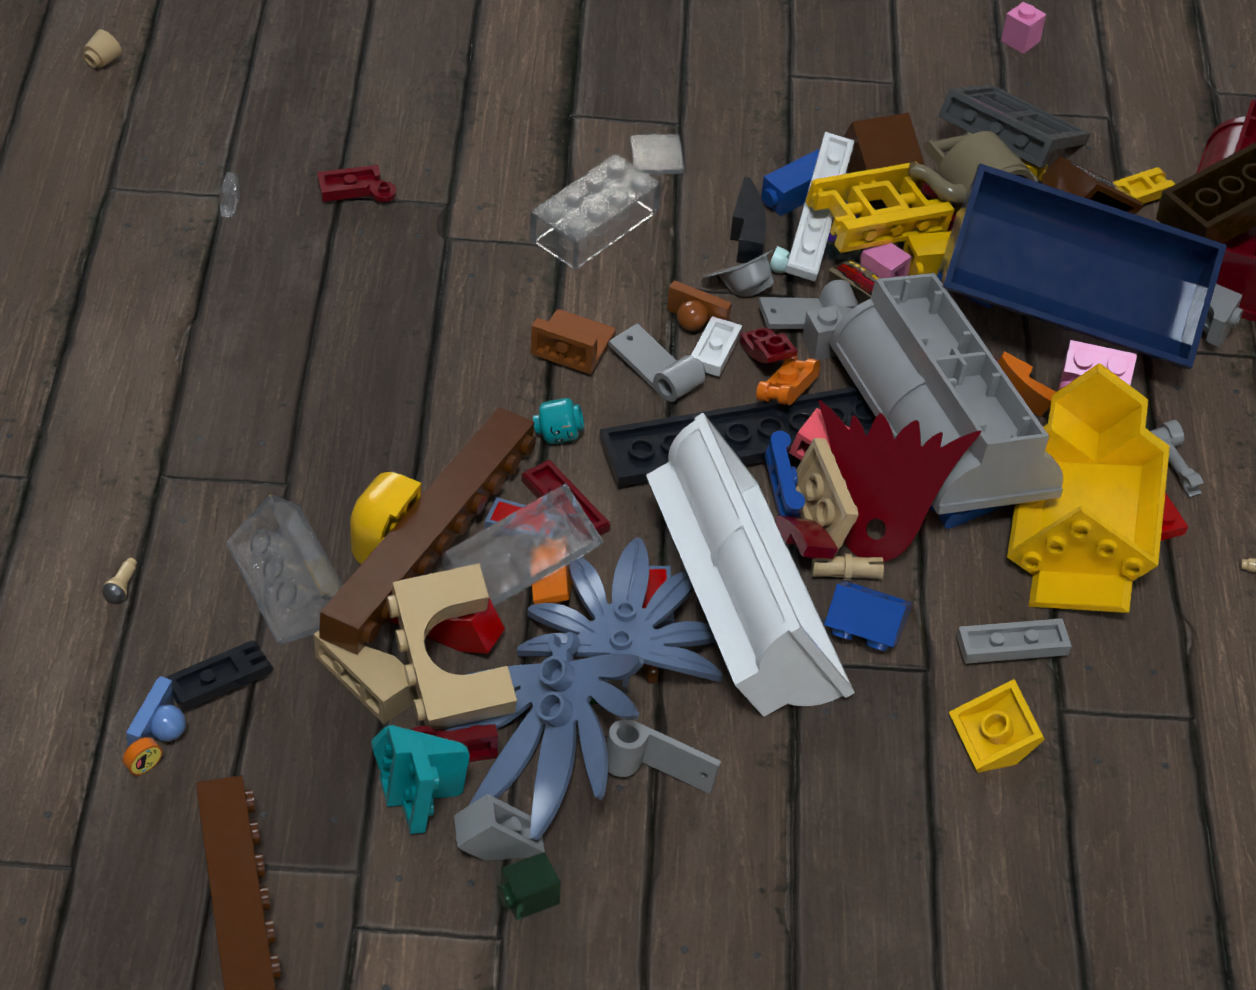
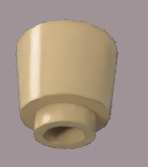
M99 29L83 47L84 54L82 57L90 67L102 68L119 57L122 50L118 41L109 32Z

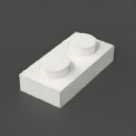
M711 317L691 354L694 358L701 360L705 366L706 373L716 376L721 375L740 338L742 325Z

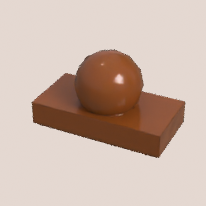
M675 280L669 286L667 310L677 315L679 325L686 331L695 332L705 325L707 326L712 316L730 321L731 302Z

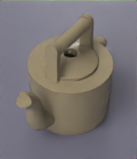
M980 131L974 134L968 132L957 137L938 141H926L924 149L938 165L937 172L925 165L910 162L908 173L910 176L925 181L940 199L951 203L957 211L963 206L977 166L980 163L1038 182V178L1020 160L1019 156L991 131Z

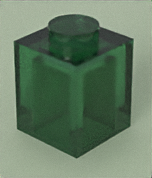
M545 852L501 868V885L497 886V893L503 907H510L516 920L560 904L561 881Z

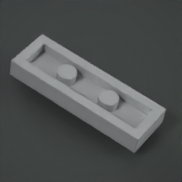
M1062 618L960 626L956 635L965 664L1069 655L1072 647Z

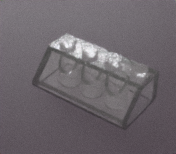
M564 484L445 552L441 564L445 570L480 563L488 596L495 607L603 545L604 541L568 485Z
M269 494L225 543L276 643L284 645L319 631L320 611L343 585L300 505Z

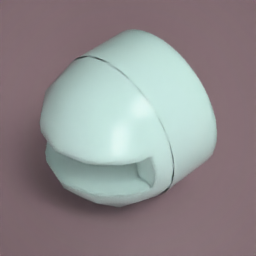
M777 246L769 264L771 271L781 274L786 273L785 270L790 252Z

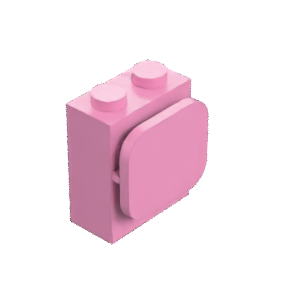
M1070 340L1063 361L1057 391L1098 363H1101L1127 384L1131 385L1137 354Z

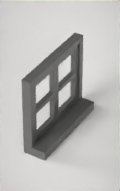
M991 84L949 89L938 117L972 134L980 131L994 132L1016 155L1040 168L1046 166L1052 150L1084 145L1091 134Z

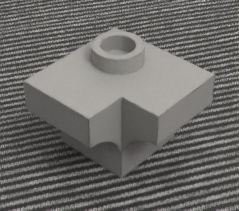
M1218 284L1215 285L1203 330L1207 335L1206 341L1220 348L1231 331L1232 326L1236 327L1242 316L1243 309L1239 308L1243 295Z

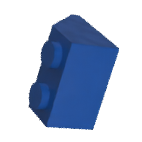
M844 581L836 585L824 625L833 628L831 632L833 635L852 640L853 635L867 639L865 645L886 651L887 646L895 647L897 645L913 602Z

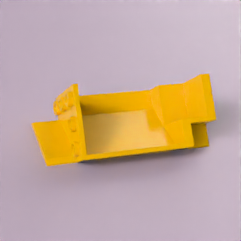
M1098 363L1052 395L1048 424L1043 426L1049 435L1045 451L1056 460L1062 470L1063 484L1061 488L1063 491L1061 497L1018 503L1014 507L1007 558L1033 575L1028 607L1129 613L1133 581L1158 567L1170 446L1145 428L1148 399L1101 363Z

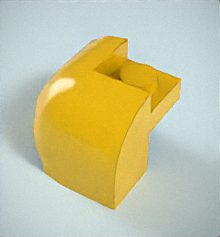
M393 472L380 473L357 499L350 517L351 552L359 563L362 564L421 497L420 482Z

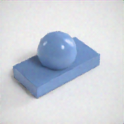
M161 676L157 678L126 732L127 747L138 739L145 737H155L160 741L170 742L178 739L184 733L186 726L185 716L181 709L172 705V680Z

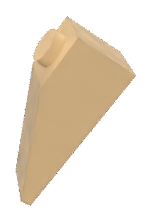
M319 631L314 633L315 657L383 724L413 706V700L418 699L415 686H408L404 664L395 656L367 646L356 655L319 638Z

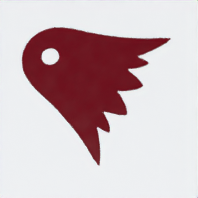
M819 400L831 452L835 456L838 468L843 479L846 481L848 491L859 514L844 542L851 552L858 557H883V562L889 561L903 553L912 543L933 500L948 475L982 431L979 430L961 436L943 447H940L943 432H939L921 446L920 424L918 420L910 422L894 439L887 419L882 413H879L866 436L863 426L856 416H852L850 429L848 430L834 411ZM872 519H880L885 523L886 532L880 539H872L867 534V525Z

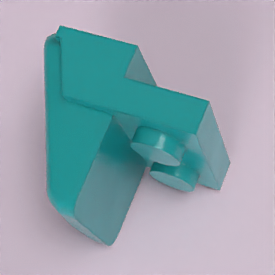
M394 725L386 726L372 739L371 745L380 770L379 780L387 807L402 805L410 834L425 833L428 816H433L434 812L433 799L456 797L463 792L470 758L468 748L460 742Z

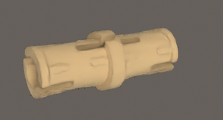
M844 553L843 556H834L833 559L811 558V570H813L811 571V577L843 578V581H851V578L882 580L884 572L883 557H852L851 553Z

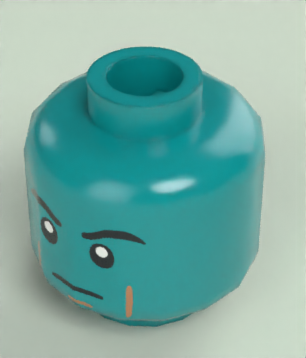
M570 398L542 402L539 407V414L533 416L536 435H542L544 440L551 445L575 441L579 437L580 431H584L582 408L580 404L575 405Z

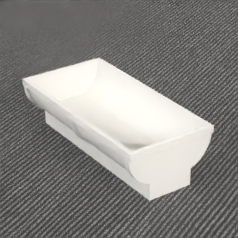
M702 413L694 418L695 421L686 426L674 439L669 450L668 463L646 476L735 686L763 717L786 704L814 706L831 702L842 696L845 698L849 697L855 692L787 544L775 523V518L758 482L705 414Z

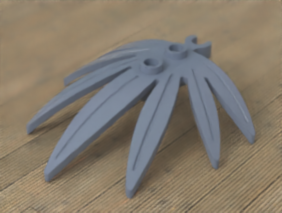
M641 538L633 539L626 546L618 560L613 578L611 604L607 603L602 581L594 567L577 554L570 556L569 573L572 583L593 621L588 620L581 613L570 607L556 603L534 604L527 610L528 617L546 626L565 632L550 633L555 634L561 639L560 647L567 642V632H573L578 636L579 648L573 657L632 654L642 658L644 664L720 683L722 681V672L709 660L690 650L678 648L717 643L709 624L683 621L669 624L660 629H654L672 614L694 590L686 570L666 580L654 593L645 609L642 608L648 586L649 558L646 546ZM550 634L541 635L522 643L517 648V656H553V652L548 647ZM630 677L622 679V687L629 685ZM602 679V681L608 683L609 681L606 679Z
M567 632V642L561 647V639L555 634L549 635L548 647L553 652V656L546 658L541 664L508 666L517 698L515 713L454 726L446 730L450 731L468 728L473 725L484 726L495 724L496 729L517 718L528 707L533 705L530 712L499 754L469 805L486 794L499 798L514 783L531 759L545 727L536 772L530 826V838L539 840L555 817L570 781L576 751L577 723L588 777L595 797L601 800L604 797L608 779V753L602 727L590 705V700L594 698L603 708L617 717L636 720L639 712L633 701L615 686L601 680H621L632 676L643 666L644 660L639 656L632 654H606L573 661V655L579 648V638L573 632Z

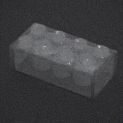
M614 154L531 211L530 240L576 270L659 211L661 182L617 154Z

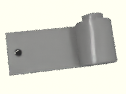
M845 280L829 282L821 291L819 298L759 297L758 300L768 329H804L806 311L834 305L854 308L859 305L850 283Z
M638 323L608 342V345L666 401H676L705 381V366L701 360L691 355H685L679 360L674 359Z
M621 719L614 722L608 733L606 742L608 772L618 777L633 775L643 762L711 794L720 768V760L633 720Z

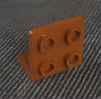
M557 309L549 321L537 318L533 323L531 354L591 374L609 346V340L615 336L616 329Z

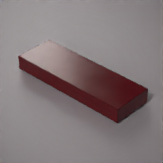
M550 459L522 473V483L550 512L562 515L561 524L581 545L610 531V522Z

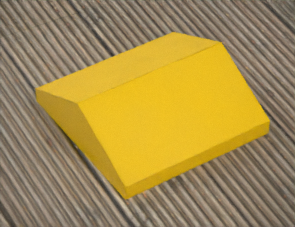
M1015 679L949 711L978 773L1016 765L1045 740Z

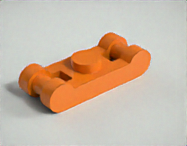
M797 356L784 359L783 365L767 381L759 382L756 390L757 400L769 402L773 399L778 400L779 404L790 406L817 379L820 372V361L810 358L802 361Z

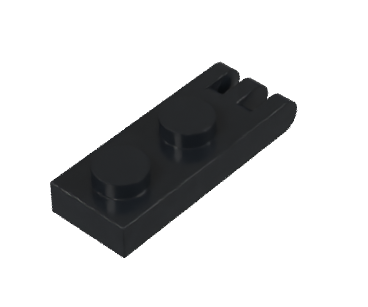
M251 640L165 678L172 680L173 698L181 711L184 712L269 675L273 671V666L266 660L267 657L260 650L258 643L255 640Z

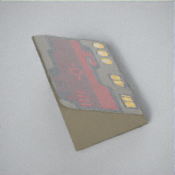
M852 259L842 262L828 271L830 281L845 280L849 282L856 299L862 303L871 299L875 279H881V277Z

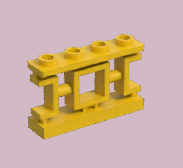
M910 163L814 179L811 182L805 201L815 211L829 209L835 218L830 232L833 236L837 235L834 245L840 253L906 241L907 235L947 232L955 209L949 202H943L940 198L933 200L925 198L921 192L924 181L908 174ZM882 199L888 208L875 210L869 201Z

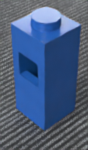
M819 149L763 177L761 199L767 207H770L779 216H783L804 205Z

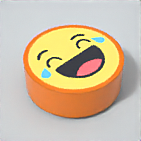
M145 737L138 739L126 749L122 762L131 774L142 775L155 767L160 761L162 748L153 738Z

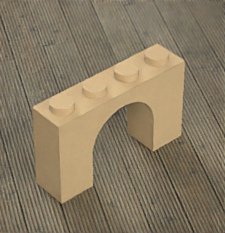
M480 563L395 581L392 583V595L387 596L390 617H397L400 630L395 631L399 651H406L409 664L404 665L406 680L409 687L415 686L418 699L413 700L417 721H424L425 726L432 727L435 731L515 713L517 698L508 666L468 675H456L446 672L435 665L425 649V638L438 623L449 618L487 610L489 596Z

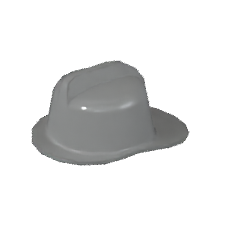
M773 250L747 263L701 276V278L718 275L732 293L738 296H753L771 287L774 283L767 259V254Z

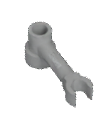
M1175 419L1161 423L1159 428L1150 432L1170 446L1168 462L1179 476V481L1185 494L1188 497L1200 494L1201 491L1197 485L1204 483L1199 473L1188 467L1175 448L1184 443V432L1180 423Z

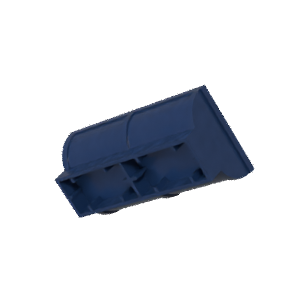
M980 163L977 166L963 206L956 213L939 273H942V287L948 292L965 295L1056 325L1058 328L1066 331L1071 330L1172 363L1173 366L1182 369H1191L1227 245Z

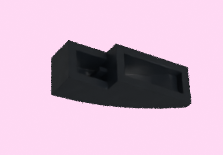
M748 177L743 179L732 218L730 240L739 241L736 263L742 264L763 255L766 236L764 205L751 178Z

